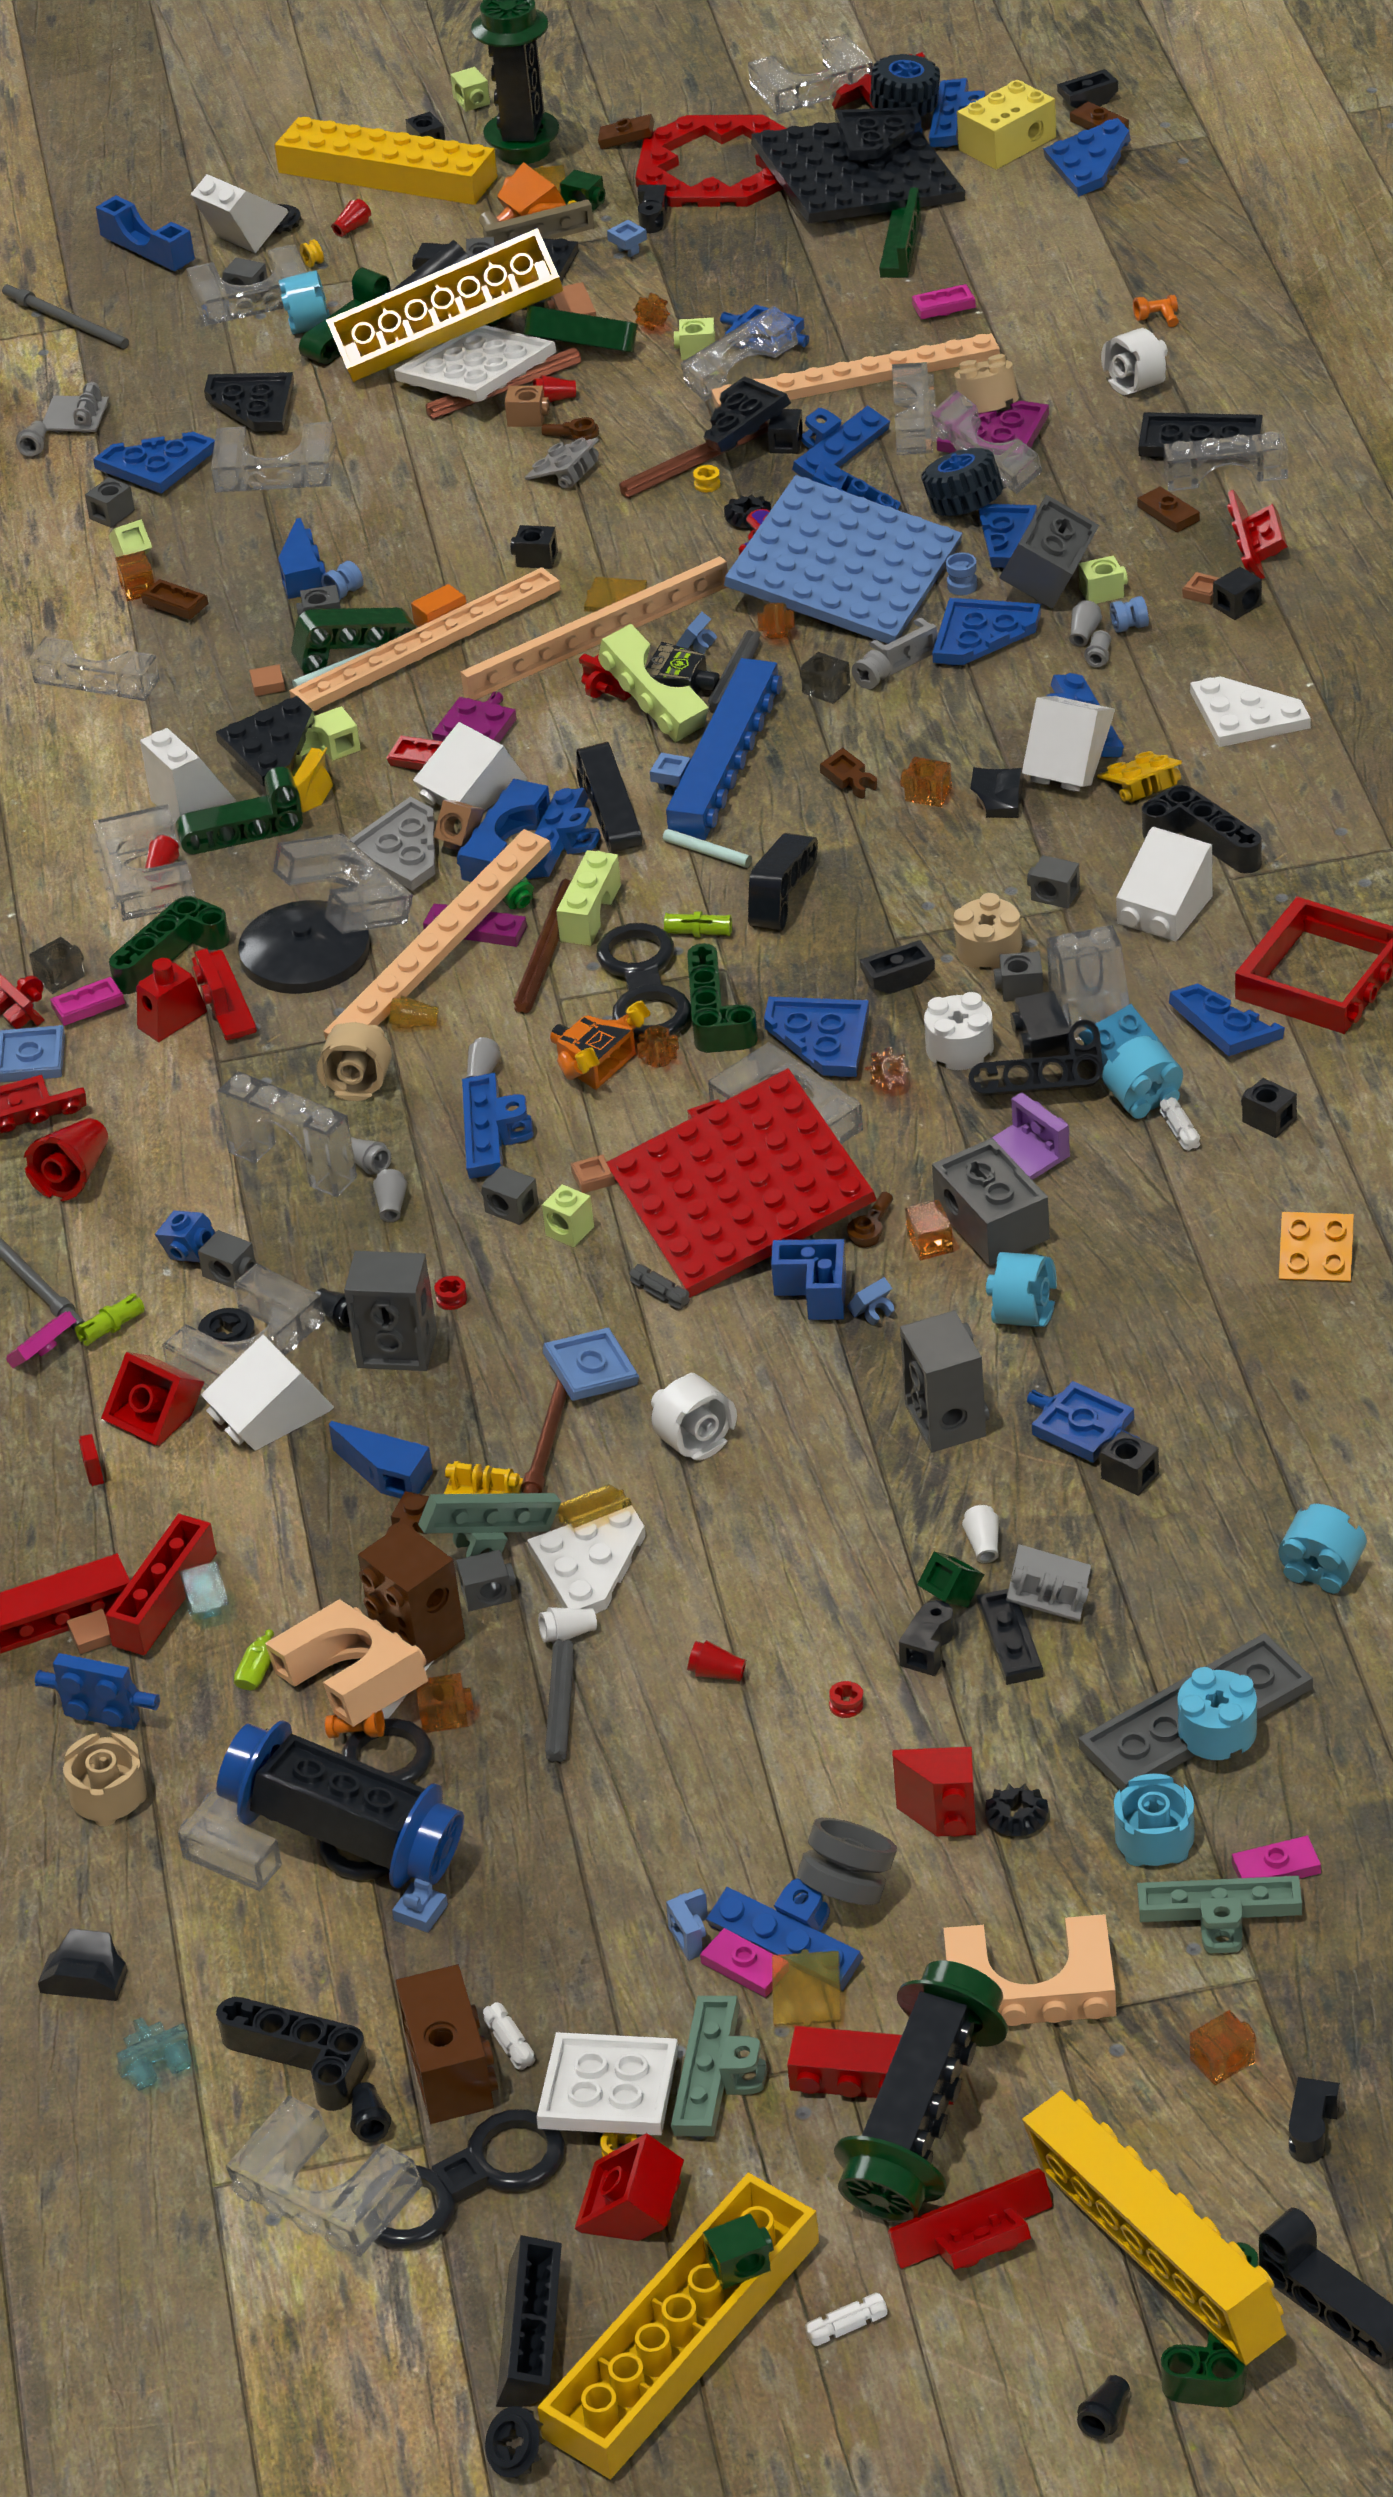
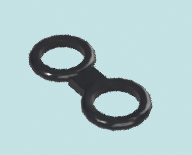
M628 923L615 927L604 934L597 944L596 952L597 960L602 968L613 975L625 977L628 991L621 995L613 1006L612 1020H618L626 1015L627 1008L637 1001L659 999L668 1001L676 1007L677 1012L668 1021L657 1025H642L633 1030L634 1039L643 1041L660 1040L673 1036L685 1027L691 1017V1004L685 994L674 987L662 985L658 972L667 966L673 957L674 942L668 932L656 925L647 923ZM630 938L651 939L660 946V950L655 956L639 963L619 961L610 953L616 944Z
M398 1718L385 1719L383 1736L394 1735L406 1738L417 1749L413 1760L408 1765L388 1774L413 1783L426 1772L432 1760V1742L424 1729L413 1722ZM364 1731L354 1732L348 1737L342 1749V1754L358 1761L361 1749L368 1742L379 1737H369ZM320 1840V1854L327 1867L342 1877L367 1880L376 1879L390 1873V1869L376 1865L371 1861L356 1862L348 1860L339 1854L336 1846Z
M509 2109L491 2115L476 2127L468 2140L466 2149L433 2165L432 2169L420 2165H400L382 2171L370 2180L358 2198L356 2215L363 2232L375 2243L392 2249H412L430 2243L447 2229L454 2217L455 2203L486 2187L503 2192H522L544 2183L555 2174L563 2161L564 2139L560 2130L538 2129L537 2112L528 2109ZM526 2128L537 2132L545 2139L547 2152L542 2160L531 2169L522 2172L506 2173L494 2169L484 2158V2149L490 2139L508 2129ZM403 2184H417L426 2187L437 2196L438 2208L432 2218L423 2225L412 2229H393L387 2227L374 2214L375 2205L380 2197L391 2188Z

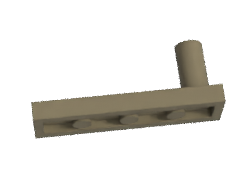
M588 199L501 222L498 221L491 211L482 213L479 218V222L483 227L484 237H494L495 246L537 228L541 237L546 239H556L594 229L592 204Z

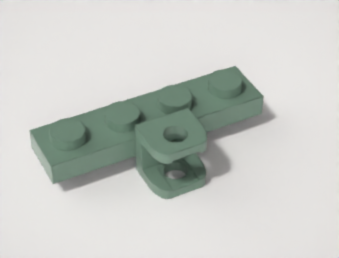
M555 1493L430 1494L418 1525L425 1534L453 1533L452 1540L457 1548L468 1547L466 1557L479 1555L487 1548H490L489 1552L500 1550L502 1554L508 1540L503 1532H549L561 1501Z
M1299 1876L1137 1883L1140 1922L1201 1920L1202 1944L1208 1953L1240 1951L1243 1944L1242 1918L1302 1915ZM1219 1936H1226L1229 1938V1940L1226 1942H1219L1216 1940V1938Z
M697 1996L671 2122L674 2136H715L724 2088L727 2095L755 2094L764 2089L768 2067L766 2061L759 2058L761 2050L760 2041L750 2036H734L740 2010L737 1996ZM747 2050L750 2053L747 2057H741L740 2051ZM745 2073H756V2076L751 2080L742 2079Z

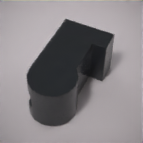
M639 185V226L646 229L647 233L659 232L664 227L668 210L666 185Z
M938 1600L929 1601L916 1613L899 1640L900 1666L935 1677L941 1667L940 1648L942 1645L949 1643L954 1635L953 1610L948 1603Z
M1298 2077L1289 2120V2153L1295 2160L1303 2163H1312L1323 2157L1325 2153V2118L1337 2120L1340 2107V2083Z

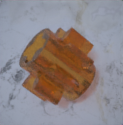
M650 293L648 298L639 297V301L635 308H633L638 317L635 322L651 331L654 330L655 325L663 327L667 317L670 315L665 307L668 301L659 298L654 293Z
M785 603L764 605V613H757L759 631H765L766 638L780 639L789 636L788 629L795 628L794 611H787Z
M655 1025L647 1028L644 1034H639V1043L637 1044L638 1058L646 1057L647 1065L660 1068L667 1066L672 1059H677L676 1050L679 1049L678 1035L670 1036L669 1028Z
M892 1047L884 1048L883 1056L878 1052L870 1054L874 1061L871 1063V1066L865 1067V1070L870 1071L873 1077L870 1081L871 1085L881 1082L883 1091L891 1090L892 1082L897 1086L905 1084L902 1077L905 1072L910 1071V1068L905 1067L903 1062L905 1054L893 1055ZM885 1063H890L891 1066L889 1067L888 1072L891 1075L885 1074V1071L887 1070V1066Z

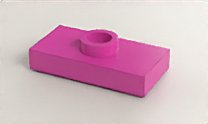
M967 284L912 296V305L920 319L939 315L947 316L953 312L976 307L975 297Z
M112 977L50 999L52 1009L63 1026L125 1004L124 996Z
M65 1311L9 1353L6 1358L7 1362L12 1368H15L36 1353L40 1357L45 1355L57 1345L54 1339L77 1320L70 1311Z
M1308 1835L1232 1854V1865L1238 1878L1299 1876V1879L1321 1874V1863Z
M725 1928L700 1953L702 1964L765 1998L790 1972L789 1962Z

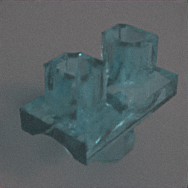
M140 2017L133 2021L135 2033L123 2038L127 2049L116 2053L118 2060L116 2069L121 2079L127 2076L138 2091L153 2085L157 2081V2074L152 2064L165 2059L172 2074H177L191 2066L188 2032L183 2023L165 2031L161 2021L147 2026L144 2019Z

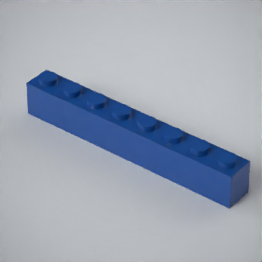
M740 659L666 809L668 829L706 840L710 829L716 827L718 813L721 808L724 809L726 806L727 794L730 789H734L739 770L744 769L746 755L748 751H752L754 748L755 736L757 732L762 731L766 714L772 711L775 695L781 692L782 676L778 675L777 662Z

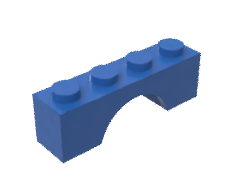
M117 195L96 206L100 236L173 271L183 268L184 265L195 259L190 230L170 222L154 231L142 220L135 204Z
M519 779L511 781L506 790L501 792L493 808L487 811L479 827L473 830L472 836L466 845L461 847L458 852L457 864L460 866L462 880L472 882L508 846L507 842L504 841L505 839L521 832L523 829L527 831L537 829L550 804L548 786Z

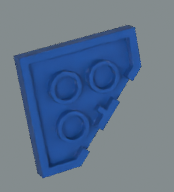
M1118 118L1107 120L1099 126L1083 130L1077 135L1065 140L1056 141L1053 145L1043 148L1044 156L1079 197L1105 185L1108 180L1107 174L1109 170L1115 168L1121 157L1120 151L1131 140L1130 132Z
M196 432L182 433V439L165 441V436L143 439L141 440L142 445L124 447V443L112 444L93 458L94 467L97 470L162 494L217 450V444L215 439Z
M949 598L932 652L933 663L965 665L1035 633L1041 616V604Z
M768 997L764 1016L765 1029L823 1076L857 1077L869 1015V1000Z

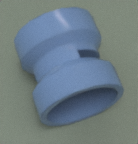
M964 552L950 555L946 560V570L949 574L947 577V589L955 595L973 593L978 587L977 576L975 575L977 570L976 558Z
M345 561L338 566L336 571L330 570L321 577L323 587L336 585L339 600L347 596L348 591L354 592L361 588L364 583L361 571L351 561Z
M1142 596L1131 598L1129 602L1125 603L1122 601L1110 603V617L1115 632L1127 631L1132 626L1137 628L1148 626V610Z

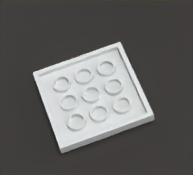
M484 325L423 352L395 369L394 372L396 381L478 402L486 399L487 395L493 391L504 388L514 378L525 375L527 370L535 365L544 363L548 357L557 351L553 341Z

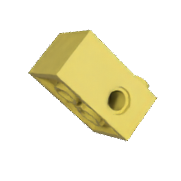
M1015 80L989 93L978 101L970 103L968 106L957 111L959 151L997 170L1056 138L1055 98L1025 84L1023 81Z

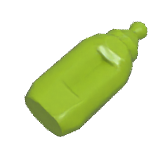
M266 1630L265 1635L258 1637L247 1648L234 1675V1684L237 1687L251 1691L261 1684L271 1663L265 1643L274 1636L273 1630Z

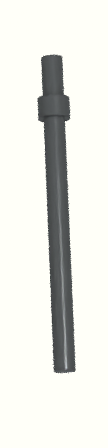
M9 284L4 285L2 289L4 295L15 299L17 304L25 308L32 307L119 348L126 349L129 345L127 338L39 299L29 290H20Z
M0 1237V1257L50 1306V1311L55 1317L65 1311H70L77 1320L70 1326L75 1331L76 1326L85 1322L75 1312V1306L66 1297H60Z

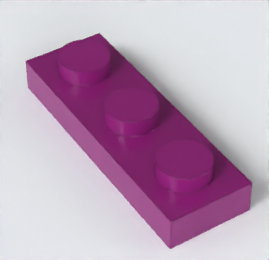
M434 903L423 922V929L448 905ZM490 912L464 940L517 947L527 928L526 917L509 913Z

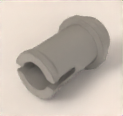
M1098 630L1094 632L1091 637L1090 646L1085 650V660L1092 667H1101L1109 659L1108 647L1111 643V636L1106 631Z

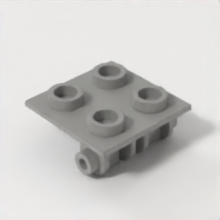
M95 382L85 384L83 393L80 396H53L43 423L46 425L47 431L97 432L109 397H101L100 388Z
M579 438L570 444L564 445L563 442L553 445L548 449L549 454L545 458L538 460L532 465L533 469L524 477L525 480L556 474L559 479L558 483L562 488L573 487L598 461L599 452L593 446L599 439L585 440V438Z
M1018 1544L1006 1601L1080 1622L1083 1604L1086 1602L1089 1592L1087 1584L1091 1565Z

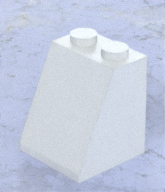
M208 174L190 194L217 237L254 253L259 250L288 213V210L282 206Z
M1058 696L1037 697L1022 774L1031 775V781L1036 783L1050 784V780L1062 782L1061 788L1072 791H1080L1081 787L1091 786L1115 709Z
M458 722L413 781L420 789L419 796L432 806L435 803L442 805L443 800H456L482 808L485 811L498 801L501 792L506 790L513 779L527 781V777L503 745Z
M168 728L154 732L152 735L140 740L150 799L175 824L177 819L183 814L236 802V799L200 757Z
M1152 827L1116 897L1117 924L1176 942L1213 896L1212 844Z
M264 1334L201 1394L211 1405L206 1411L220 1425L225 1421L229 1424L225 1429L228 1435L238 1445L245 1441L255 1451L321 1417L334 1408Z

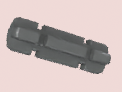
M637 1264L634 1269L630 1270V1281L633 1284L668 1302L671 1306L682 1309L689 1303L688 1290L676 1285L655 1271H651L648 1267Z

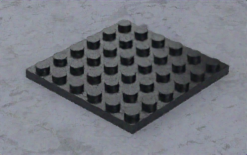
M818 122L811 126H790L783 130H764L761 133L751 134L752 146L808 223L891 212L906 207L910 188H919L920 207L965 201L966 191L920 131L878 159L865 162H856L848 159L836 122Z

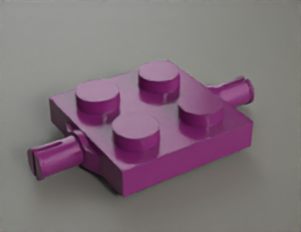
M496 691L492 692L489 699L485 702L459 697L432 732L433 740L444 741L457 723L461 722L499 743L517 720L516 709L500 706L499 704L504 698L500 692L496 694Z

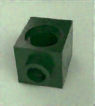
M573 170L560 182L561 196L566 205L571 200L579 202L588 199L592 204L593 212L605 201L606 192L603 187L602 176Z
M934 1551L917 1585L946 1603L968 1608L985 1574L957 1557Z
M751 2213L703 2232L706 2259L723 2290L771 2271L769 2252L774 2251L771 2237L765 2227L758 2228Z

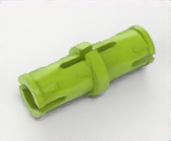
M695 911L694 914L665 913L664 930L675 934H693L694 937L701 938L702 934L731 936L732 916L703 915L702 911Z
M132 1293L111 1307L106 1305L101 1308L99 1314L76 1326L75 1333L79 1341H83V1345L89 1346L109 1332L114 1334L121 1329V1325L144 1313V1304L140 1297L137 1298V1295Z

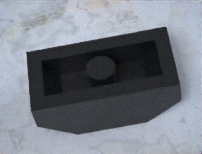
M1106 69L1057 84V92L1070 106L1076 109L1087 102L1102 106L1107 104L1118 92V80Z
M973 767L970 789L983 801L986 809V818L1019 817L1024 780L1023 768L985 769Z
M918 940L860 959V968L874 989L892 994L921 984L935 969V959L923 942Z
M70 1929L59 1947L49 1955L39 1978L38 1987L40 1993L117 2001L128 1970L126 1962L117 1954L109 1932Z

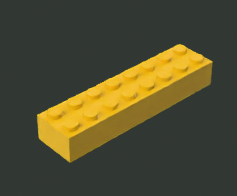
M298 117L274 144L278 173L475 205L498 177L494 148L484 147L480 144L459 143L455 140L434 139L430 136L409 135L406 132H390L381 128H365L356 124L346 125L330 120H315L310 117Z
M537 228L326 321L350 377L355 382L564 290Z
M1060 2090L1022 2118L1040 2168L1045 2175L1245 2365L1249 2364L1287 2335L1280 2317L1284 2314V2311L1272 2294L1271 2289L1274 2288V2283L1269 2274L1261 2266L1258 2265L1254 2268L1248 2263L1246 2255L1234 2241L1227 2243L1221 2238L1216 2225L1206 2216L1201 2219L1195 2213L1190 2201L1182 2193L1179 2192L1175 2195L1169 2189L1164 2177L1156 2169L1149 2171L1144 2166L1138 2153L1130 2145L1124 2148L1118 2142L1117 2136L1105 2122L1098 2124L1083 2101L1080 2099L1073 2101L1063 2090Z
M748 2172L540 2403L537 2410L539 2421L543 2423L541 2428L542 2438L611 2480L819 2243L816 2210ZM751 2213L758 2228L765 2227L771 2237L774 2251L769 2252L771 2271L723 2290L706 2259L703 2232Z

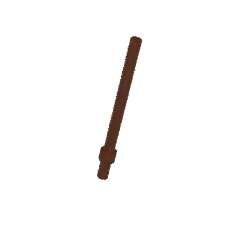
M558 1377L530 1470L525 1473L521 1484V1491L523 1493H542L544 1488V1471L568 1394Z

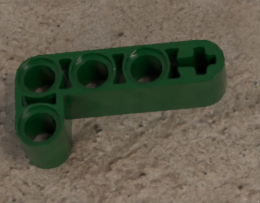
M359 268L352 278L354 299L302 336L299 343L300 354L325 365L341 356L326 320L391 291L389 278L370 269Z
M527 306L523 334L545 340L551 339L634 353L638 324Z
M397 607L306 610L297 619L291 653L305 674H309L327 666L330 649L377 648L416 629V626L406 611Z
M275 767L267 772L265 776L266 796L181 815L176 821L175 828L182 849L189 854H200L296 832L303 824L299 792L291 771L285 767Z
M184 896L171 903L109 958L112 979L122 994L137 992L136 986L138 983L153 974L152 963L156 959L168 958L173 961L192 943L208 950H219L226 947L230 942V935L225 911L218 906L192 896Z
M706 943L692 946L688 950L687 958L692 1026L696 1049L705 1053L750 1049L758 1041L755 1010L748 1005L722 1006L717 950L713 945Z
M1242 2242L1236 2243L1246 2255L1248 2263L1254 2268L1257 2267L1258 2254L1255 2249ZM1209 2331L1207 2347L1179 2344L1168 2347L1163 2352L1161 2357L1162 2391L1168 2399L1178 2403L1222 2408L1237 2405L1244 2396L1248 2364L1242 2363Z

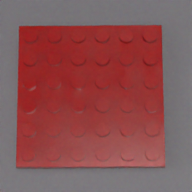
M789 1068L606 1162L616 1184L681 1286L689 1291V1298L772 1256L773 1240H802L877 1201L873 1189Z

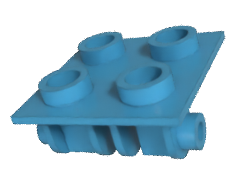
M1132 1004L1096 1023L1100 1032L1103 1068L1108 1060L1113 1063L1119 1056L1116 1050L1131 1039L1140 1036H1150L1152 1040L1156 1041L1157 1039L1162 1044ZM1089 1029L1078 1034L1084 1045H1088L1093 1041V1035Z

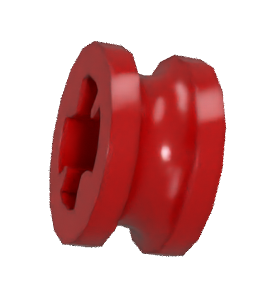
M445 1276L435 1283L436 1303L440 1308L456 1310L466 1304V1285L462 1278L458 1276Z
M841 1681L830 1688L829 1709L831 1713L837 1717L850 1718L861 1712L863 1709V1689L860 1685L851 1681ZM843 1697H849V1701H843Z

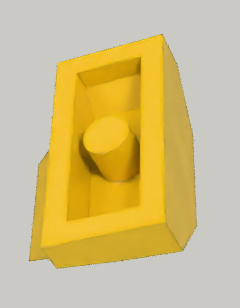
M327 747L323 751L311 748L293 777L299 792L303 813L322 805L333 787L331 777L325 767Z

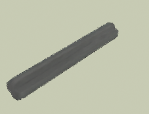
M747 630L744 633L708 700L711 712L716 710L740 659H752L761 642L758 631Z
M568 1639L565 1641L557 1640L553 1644L545 1744L546 1759L550 1762H563L567 1758L574 1663L573 1642Z

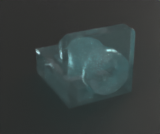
M217 1561L179 1571L189 1608H187L189 1615L198 1613L200 1620L222 1614L220 1607L228 1605L229 1602Z

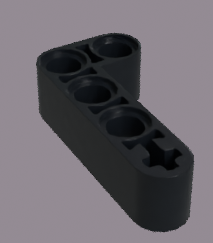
M609 742L576 749V772L579 787L585 788L586 793L589 795L609 853L642 846L640 828Z
M1176 785L1143 804L1142 835L1144 838H1146L1152 827L1176 834L1182 833L1186 837L1212 844V855L1240 873H1253L1261 868V835L1193 788L1186 785Z
M783 833L753 867L749 879L748 923L750 926L784 930L788 918L789 893L816 861L818 852V840L816 837Z
M1082 1019L1075 1022L1071 1026L1067 1037L1069 1055L979 1063L969 1073V1088L978 1096H992L1093 1086L1098 1082L1103 1071L1099 1029L1090 1020ZM1078 1028H1087L1092 1032L1093 1041L1090 1044L1080 1045L1076 1042L1074 1032ZM1081 1062H1090L1095 1066L1096 1075L1092 1079H1083L1078 1075L1077 1066ZM1050 1064L1058 1066L1062 1073L1061 1079L1054 1083L1047 1081L1043 1077V1068ZM1016 1067L1024 1069L1028 1076L1027 1082L1023 1085L1012 1084L1008 1078V1073L1011 1069ZM997 1069H1004L1002 1073L1004 1087H998L999 1080L989 1081L987 1088H981V1083L974 1081V1078L979 1077L980 1071H986L988 1077L998 1076Z
M242 1997L228 1998L217 2007L216 2015L222 2043L226 2048L311 2071L317 2104L325 2110H341L351 2102L353 2098L352 2090L361 2083L369 2065L364 2036L359 2028Z
M1294 2207L1289 2208L1259 2235V2266L1269 2274L1273 2280L1274 2288L1372 2361L1381 2365L1386 2364L1393 2357V2304L1318 2250L1317 2232L1313 2222L1303 2211Z

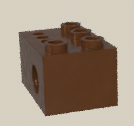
M404 1522L358 1554L359 1577L363 1583L365 1595L363 1602L367 1609L368 1618L377 1620L391 1633L396 1632L402 1640L411 1646L416 1645L419 1647L426 1658L425 1666L466 1638L454 1559Z
M459 1964L396 1979L395 1983L404 2033L430 2124L493 2109L492 2091L498 2090V2083L493 2066L487 2067L494 2064L493 2053L489 2040H485L484 2035H479L480 2022L475 2004H470Z

